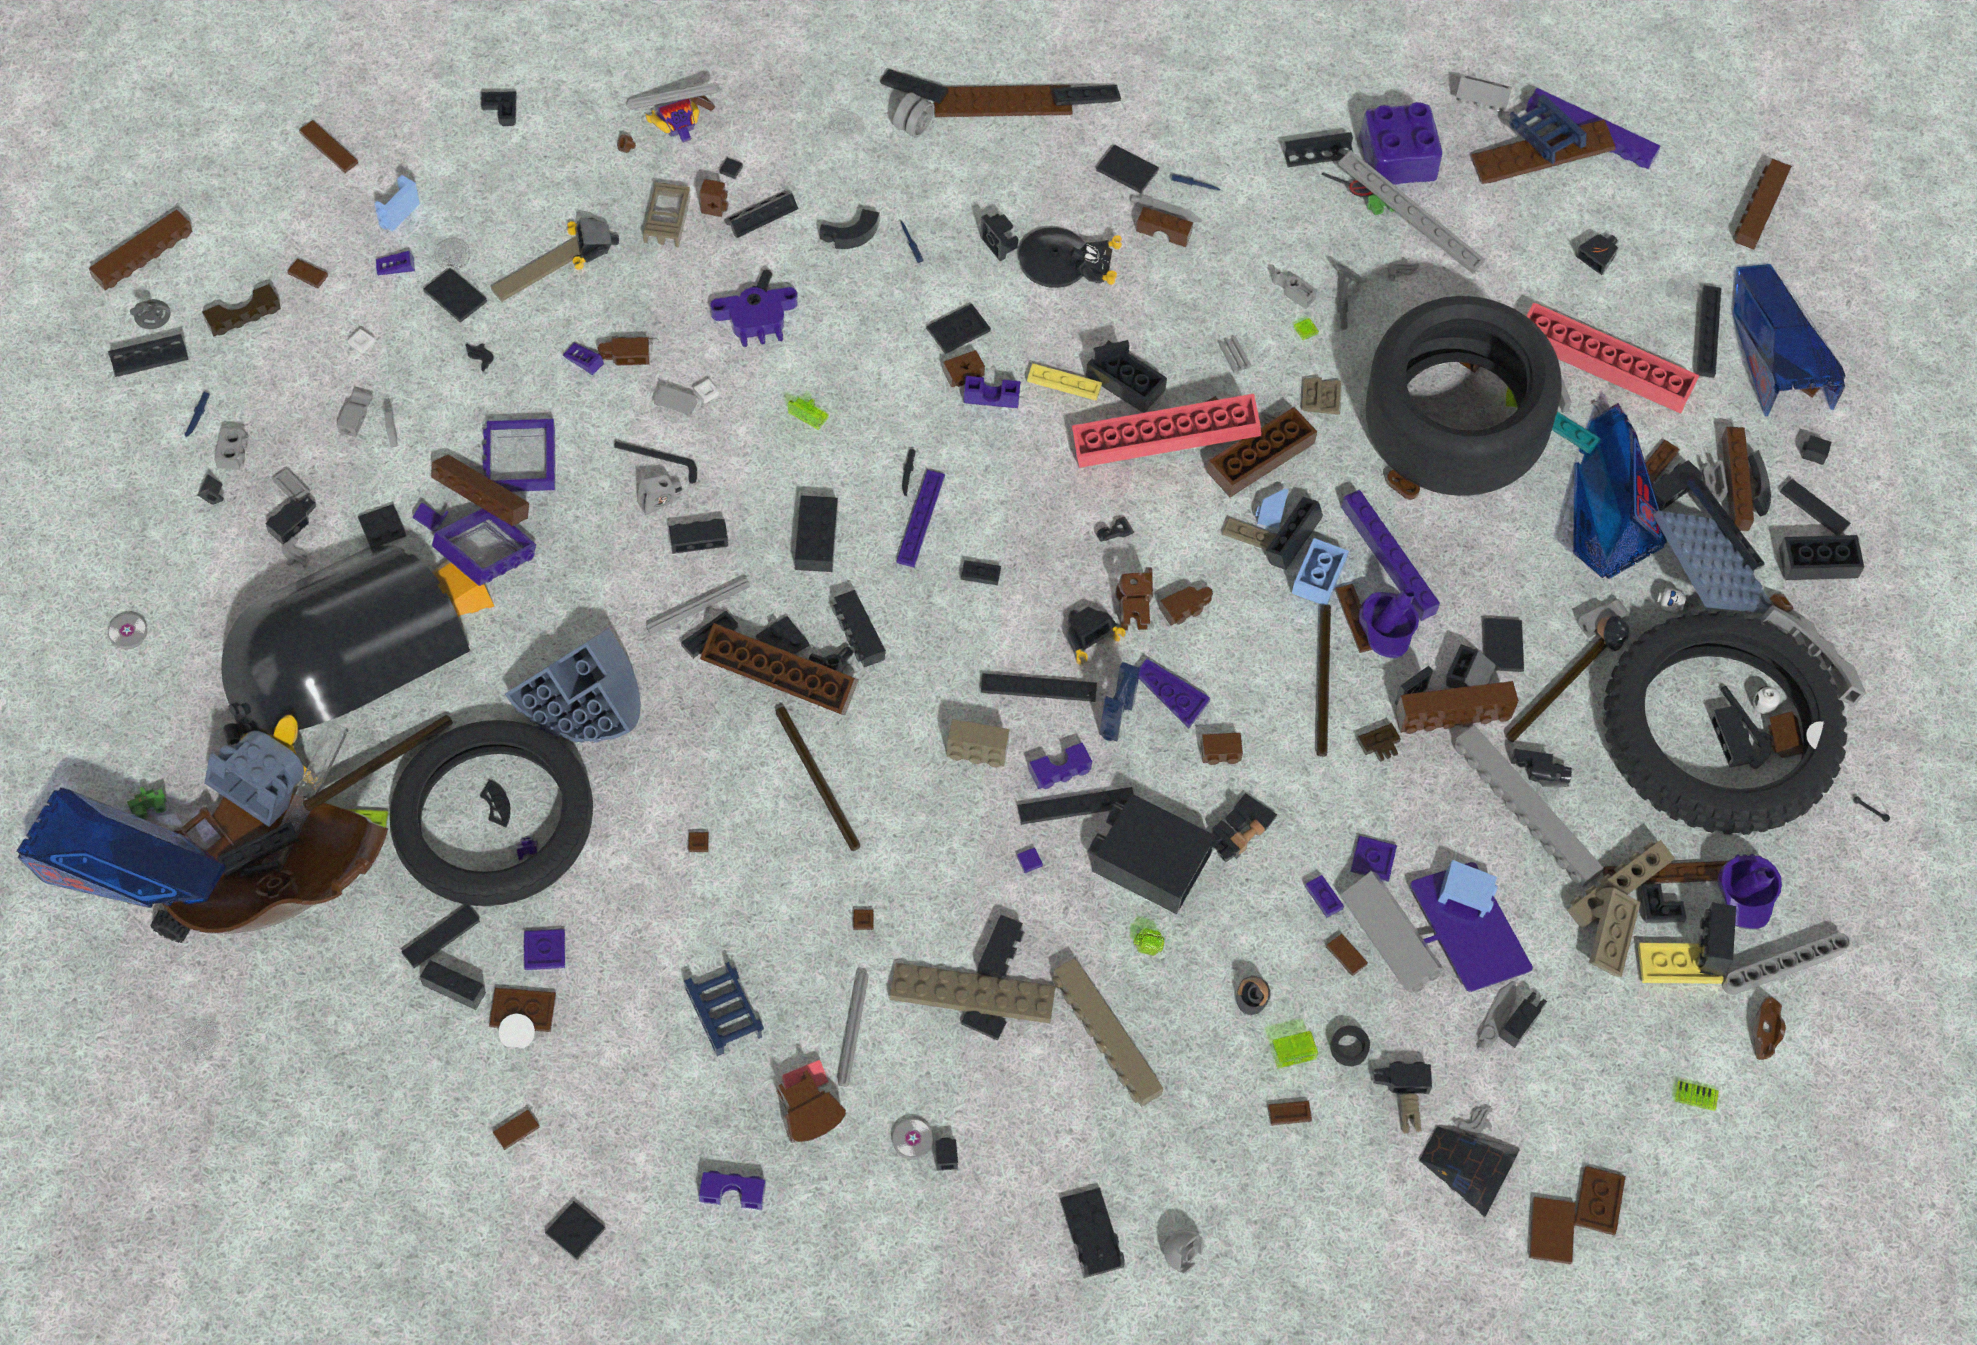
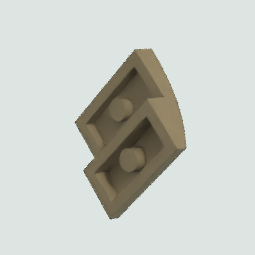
M1322 377L1305 378L1303 383L1302 410L1339 415L1341 411V380L1323 381Z

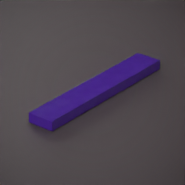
M927 470L896 563L915 568L945 474Z

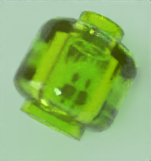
M1142 928L1139 933L1135 934L1133 944L1136 945L1139 953L1151 956L1162 952L1165 942L1160 931L1150 928Z

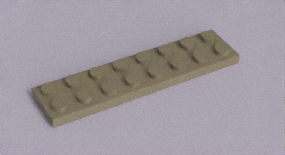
M896 963L889 1000L967 1012L978 1011L981 1014L1050 1024L1056 986Z

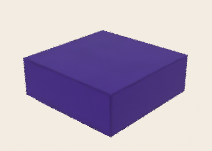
M1035 848L1017 854V859L1024 873L1043 867V863Z

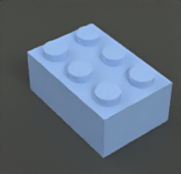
M1314 538L1294 582L1292 594L1321 605H1328L1346 564L1349 551Z

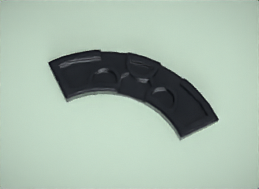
M1759 450L1748 456V461L1754 479L1758 481V488L1755 489L1752 503L1761 517L1769 511L1771 488L1764 461Z

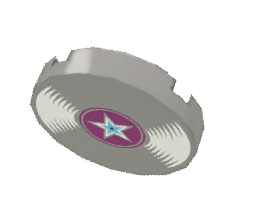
M122 614L116 617L108 627V637L115 647L117 646L124 650L140 646L148 634L146 623L135 614Z
M906 1119L894 1129L892 1141L894 1149L900 1156L909 1160H916L926 1156L931 1151L934 1138L930 1126L924 1121Z

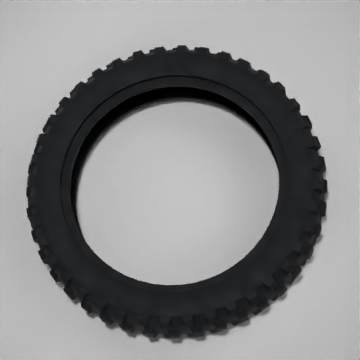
M1700 611L1698 615L1687 613L1683 614L1682 617L1667 619L1665 623L1657 624L1651 630L1649 629L1638 638V641L1635 640L1630 645L1628 651H1624L1620 656L1619 665L1615 666L1611 673L1613 679H1609L1605 692L1608 696H1605L1603 707L1606 710L1603 716V725L1608 728L1605 737L1606 741L1612 745L1610 753L1613 758L1618 760L1617 768L1620 773H1626L1628 776V784L1632 788L1640 790L1639 796L1644 800L1649 799L1655 803L1654 808L1659 812L1670 813V818L1675 821L1682 819L1687 821V826L1692 828L1705 827V831L1713 833L1715 830H1722L1725 835L1740 832L1742 835H1749L1754 831L1765 832L1768 829L1782 827L1786 822H1791L1798 818L1799 815L1803 816L1813 804H1817L1823 798L1822 793H1827L1833 785L1834 781L1832 778L1838 776L1841 769L1839 764L1845 758L1846 751L1843 747L1847 743V733L1844 732L1847 726V718L1842 715L1845 706L1842 700H1838L1839 689L1837 685L1831 684L1830 679L1832 676L1829 671L1823 670L1820 667L1821 661L1817 656H1810L1808 653L1809 648L1806 645H1798L1794 642V636L1789 633L1785 635L1778 632V627L1773 624L1769 627L1761 624V619L1755 617L1753 619H1745L1744 614L1740 613L1728 616L1725 611L1710 614L1708 611ZM1723 657L1753 666L1772 678L1787 693L1798 711L1804 735V753H1802L1800 763L1781 779L1754 788H1726L1706 783L1691 776L1676 766L1663 753L1651 734L1645 713V697L1648 685L1666 668L1691 658ZM1815 722H1824L1817 747L1814 749L1807 740V730Z

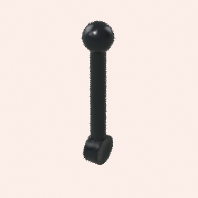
M1859 796L1854 797V803L1861 804L1881 817L1884 822L1890 820L1888 814L1883 815L1863 802Z

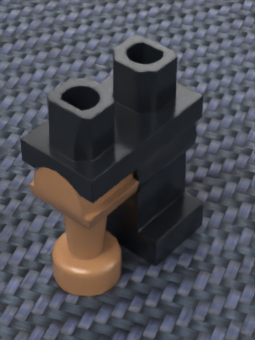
M1239 802L1233 811L1212 828V834L1216 835L1214 848L1220 843L1224 846L1219 852V856L1225 862L1233 857L1237 859L1246 851L1247 843L1255 834L1260 836L1265 829L1257 820L1254 819L1252 821V814ZM1249 824L1250 829L1242 834L1240 831Z

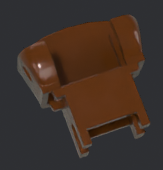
M1146 567L1144 573L1122 574L1116 586L1115 594L1120 602L1121 628L1125 631H1128L1130 618L1136 619L1138 630H1148L1147 625L1150 624L1149 603L1153 597L1152 567ZM1135 579L1137 584H1131L1130 580Z
M808 1070L803 1072L801 1077L803 1081L786 1090L780 1084L776 1090L787 1110V1114L782 1122L791 1143L807 1142L827 1134L838 1126L846 1115V1109L830 1092L825 1093L824 1090L819 1092Z

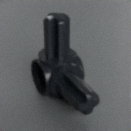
M847 646L839 654H830L825 658L812 653L808 660L843 673L846 661L853 655V650Z

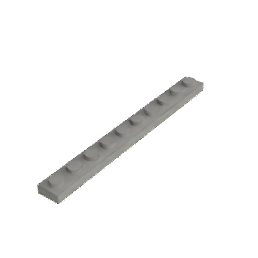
M1350 150L1339 161V166L1472 274L1485 262L1481 255Z

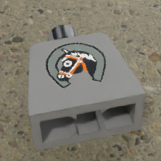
M666 475L640 481L637 502L644 514L648 515L672 504L674 494L682 491L681 483L679 481L671 483Z

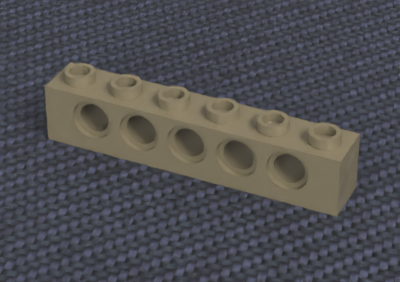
M1661 840L1656 843L1653 841L1643 847L1645 850L1643 853L1639 854V852H1636L1628 858L1631 862L1627 865L1624 863L1620 864L1614 869L1615 874L1612 876L1607 874L1599 880L1601 884L1598 887L1595 885L1591 886L1585 891L1586 896L1583 898L1578 896L1570 902L1572 906L1567 911L1581 929L1597 918L1592 914V910L1604 904V901L1596 896L1598 891L1604 888H1615L1628 895L1675 859ZM1646 857L1651 859L1652 865L1646 861ZM1631 868L1637 871V876L1632 873ZM1617 879L1622 881L1623 887L1618 885ZM1588 901L1593 903V909L1588 906Z

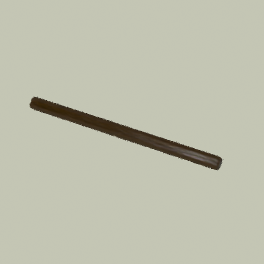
M1325 604L1321 605L1317 717V756L1325 757L1328 753L1331 606Z
M1602 636L1508 731L1506 738L1510 742H1514L1607 647Z
M783 706L777 708L776 715L850 850H858L860 848L859 840L786 708Z
M448 715L443 716L303 802L304 808L307 811L315 809L453 724L451 717Z

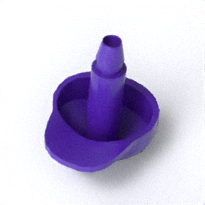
M1406 588L1399 594L1391 592L1373 593L1361 605L1359 623L1368 637L1370 647L1381 656L1388 658L1403 656L1407 652L1412 636L1418 628L1419 616L1415 607L1411 604L1414 597V591L1411 588Z
M1737 854L1735 858L1726 862L1719 871L1718 888L1725 899V904L1736 906L1735 926L1746 929H1760L1766 926L1771 918L1774 903L1781 893V875L1777 868L1762 856H1755L1754 854L1749 856L1743 854L1740 856Z

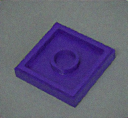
M1359 835L1350 872L1367 875L1373 871L1379 875L1381 880L1389 882L1397 845Z
M565 929L524 931V970L565 968Z

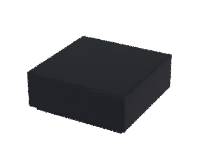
M727 157L719 169V173L736 179L743 168V163Z

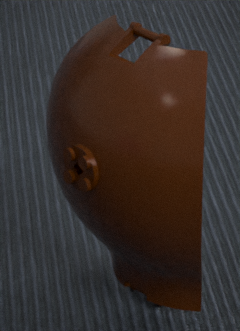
M295 794L291 796L289 807L269 827L223 796L212 815L207 807L203 806L199 813L184 826L174 830V833L181 835L197 848L187 833L203 819H206L221 836L206 851L198 853L185 847L191 845L178 837L181 842L166 847H148L146 854L151 879L177 892L176 896L159 899L166 910L178 922L192 930L204 933L235 934L257 931L277 925L299 915L314 904L328 902L341 896L343 889L349 886L360 874L365 875L371 868L381 851L388 828L371 822V819L366 816L328 803H323L315 809L307 811L303 806V802L308 798ZM288 822L293 824L299 841L246 866L251 867L279 860L281 868L240 877V870L228 876L224 875L217 857ZM153 883L157 895L172 893L171 890Z

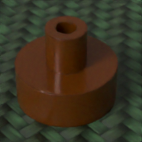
M622 134L618 139L617 147L619 151L628 153L631 149H635L636 143L633 142L631 136Z

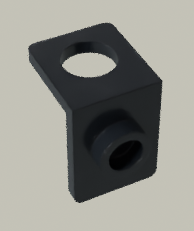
M206 475L197 495L212 505L222 502L224 498L219 495L222 483L212 476Z

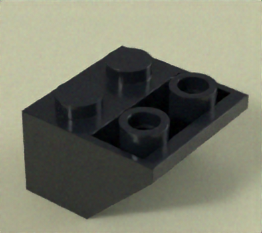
M1461 644L1447 673L1446 686L1461 688L1489 684L1496 665L1479 650Z

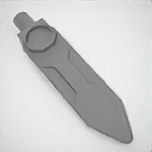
M1142 195L1141 198L1132 196L1131 202L1139 204L1138 208L1143 209L1144 206L1194 223L1202 222V219L1190 210L1146 195Z
M1515 981L1510 982L1500 990L1480 1031L1479 1040L1481 1043L1478 1050L1486 1052L1488 1045L1492 1046L1493 1042L1497 1040L1516 1000Z

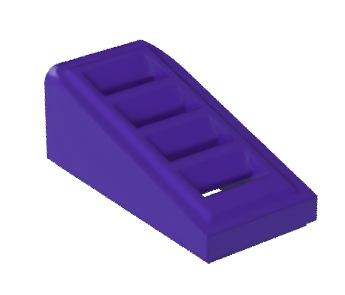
M405 251L376 259L377 275L415 271L414 256L410 251ZM383 263H386L385 269H383Z
M573 343L563 354V357L591 375H594L604 364L601 355L576 343Z

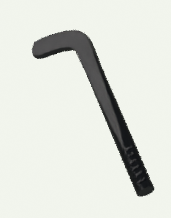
M615 441L614 448L687 466L689 469V483H696L697 467L693 460Z
M1723 686L1720 689L1731 706L1736 705L1738 712L1742 715V721L1762 748L1760 754L1750 764L1751 768L1758 769L1770 756L1771 746L1730 692L1729 688Z

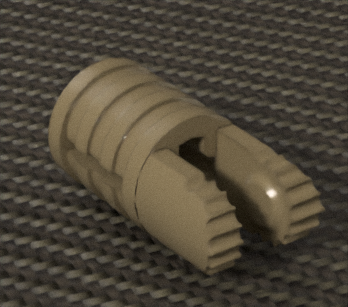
M1405 1094L1400 1097L1404 1134L1409 1133L1410 1130L1408 1119H1414V1126L1417 1132L1422 1131L1418 1102L1419 1096L1416 1094Z

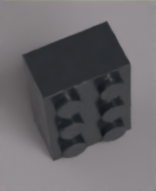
M1712 902L1709 909L1705 910L1704 917L1700 920V929H1703V932L1700 935L1698 944L1699 947H1702L1697 960V965H1700V973L1724 977L1733 962L1736 906Z

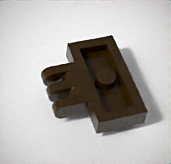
M1392 723L1357 737V741L1365 755L1374 752L1380 762L1385 760L1384 756L1386 759L1391 758V753L1393 756L1398 755L1394 744L1399 743L1401 738Z

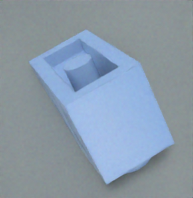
M1283 489L1263 499L1262 506L1257 507L1255 517H1259L1257 524L1279 529L1289 489Z

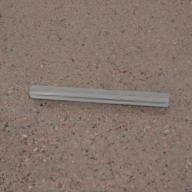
M710 83L627 100V106L632 110L718 93L719 86L717 83Z
M742 578L646 625L647 630L650 634L658 632L748 589L750 583L747 578Z
M859 972L857 976L839 1073L838 1085L848 1087L868 984L869 975L863 972Z

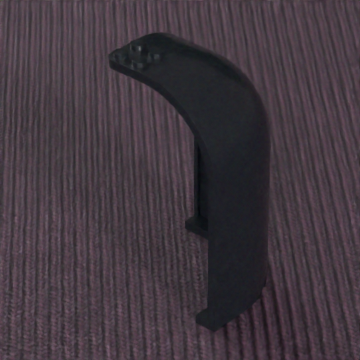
M370 546L266 595L251 604L233 624L224 645L221 662L223 688L229 703V711L234 715L238 731L244 735L251 731H260L274 736L278 722L286 715H291L295 718L298 730L327 722L354 711L470 652L455 609L447 593L443 594L438 587L440 582L432 571L414 554L408 555L405 553V549L401 547Z

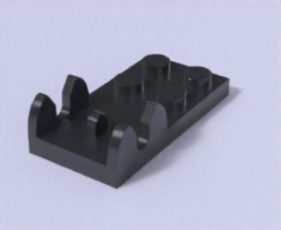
M1096 1188L1060 1198L1083 1278L1124 1268V1254L1119 1249L1118 1235L1114 1233L1101 1189Z

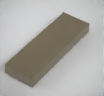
M1228 518L1222 535L1265 550L1277 535L1232 518Z

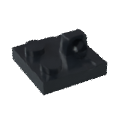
M788 616L778 622H774L770 627L756 635L757 640L793 654L809 646L807 639Z

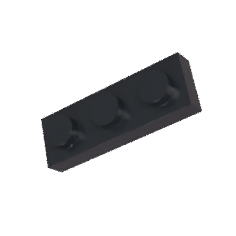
M724 611L681 642V646L693 659L703 652L713 623L731 630H735L738 627L736 620L727 611Z

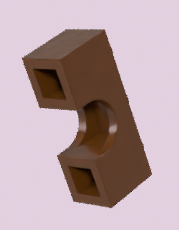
M1143 206L1138 218L1136 232L1153 237L1156 231H1161L1169 236L1171 243L1186 247L1192 235L1194 222Z

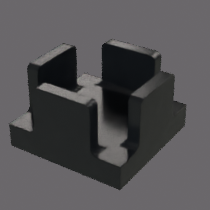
M986 214L981 217L980 238L997 259L1002 261L1006 259L1007 253L1018 248V237L1015 235L1007 239L1003 234L1013 229V224L1005 214L1001 216L996 214L992 217Z

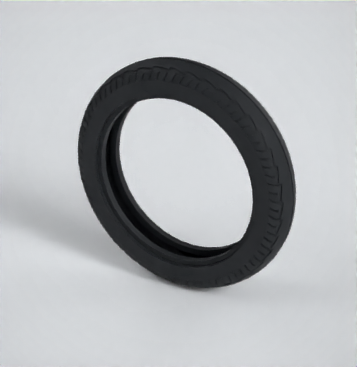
M487 720L469 723L454 728L428 743L414 756L402 772L394 789L390 806L392 841L401 862L408 872L421 885L440 897L473 906H497L517 902L531 897L552 885L569 870L579 857L588 839L592 824L593 797L586 772L577 757L563 742L550 733L529 724L508 720ZM492 754L514 755L534 762L547 771L557 783L562 793V811L553 835L532 857L506 869L472 871L448 863L435 854L423 838L421 829L424 804L432 788L448 771L467 760Z

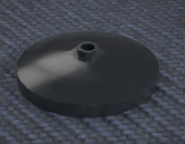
M1048 227L1039 229L1028 235L1020 246V268L1027 278L1044 287L1061 288L1072 285L1084 275L1076 270L1077 259L1070 257V252L1073 247L1081 249L1085 242L1077 234L1063 228Z

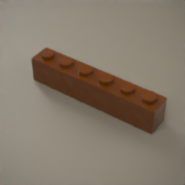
M1773 158L1770 165H1765L1762 172L1765 176H1760L1756 185L1759 189L1755 188L1751 196L1754 200L1753 202H1748L1745 209L1748 213H1743L1740 220L1742 226H1738L1734 233V236H1737L1735 243L1755 250L1790 172L1791 165Z
M176 209L89 267L92 278L105 291L108 288L115 287L117 282L123 278H128L132 272L138 268H143L153 258H158L166 249L173 248L181 239L189 237L193 232L190 222Z
M1726 427L1722 436V446L1728 490L1729 516L1740 531H1749L1754 522L1745 427Z
M449 454L432 461L431 478L511 526L528 519L529 502Z

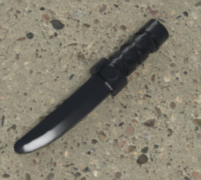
M909 449L907 461L903 469L902 490L904 496H907L910 474L914 470L913 462L916 454L914 449Z

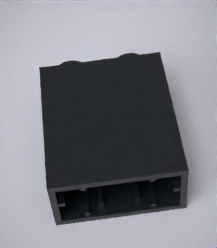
M1131 794L1125 805L1118 802L1113 805L1106 820V823L1112 826L1107 836L1097 833L1088 850V854L1095 857L1092 872L1177 914L1213 852L1216 835Z

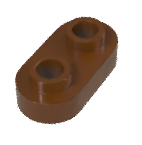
M1391 470L1388 473L1386 481L1392 489L1409 500L1418 497L1420 486L1409 482L1395 470Z

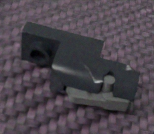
M1514 749L1511 756V764H1516L1518 767L1530 766L1529 780L1540 782L1542 787L1569 786L1572 768L1558 763L1553 764V754Z

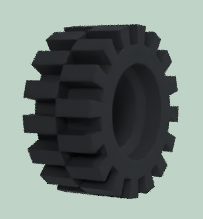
M159 910L150 924L151 928L154 929L153 931L158 932V935L172 941L174 940L177 943H183L190 931V928L178 922L167 910Z

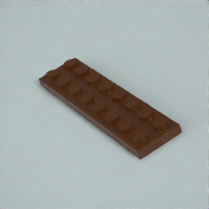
M1071 85L947 87L948 93L942 102H934L935 117L1073 115L1072 105L1056 106L1052 96L1053 88L1071 87Z
M1605 119L1580 125L1579 127L1586 132V146L1581 149L1573 143L1555 153L1554 164L1545 160L1526 140L1471 154V158L1481 184H1487L1614 151L1616 145ZM1561 133L1546 143L1552 147L1568 137Z

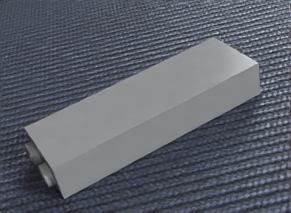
M1369 872L1340 894L1406 991L1417 993L1425 987V983L1429 980L1434 981L1441 975L1440 972L1444 968L1377 873Z

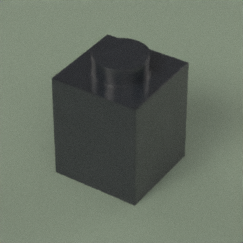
M1810 435L1808 441L1803 442L1801 452H1804L1802 459L1824 465L1832 442Z
M943 1137L935 1140L937 1171L958 1169L956 1139Z

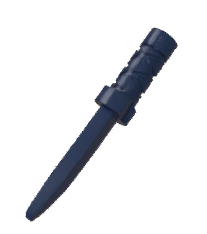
M1172 175L1171 181L1218 191L1221 190L1213 185L1194 181L1192 177Z
M901 221L917 263L923 262L924 259L917 244L912 240L905 224Z
M202 393L199 404L194 409L195 413L185 433V437H188L195 430L202 414H204V408L210 396L209 393Z

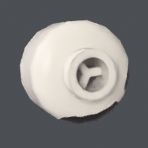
M1771 686L1761 687L1753 698V706L1762 714L1773 713L1780 703V694Z

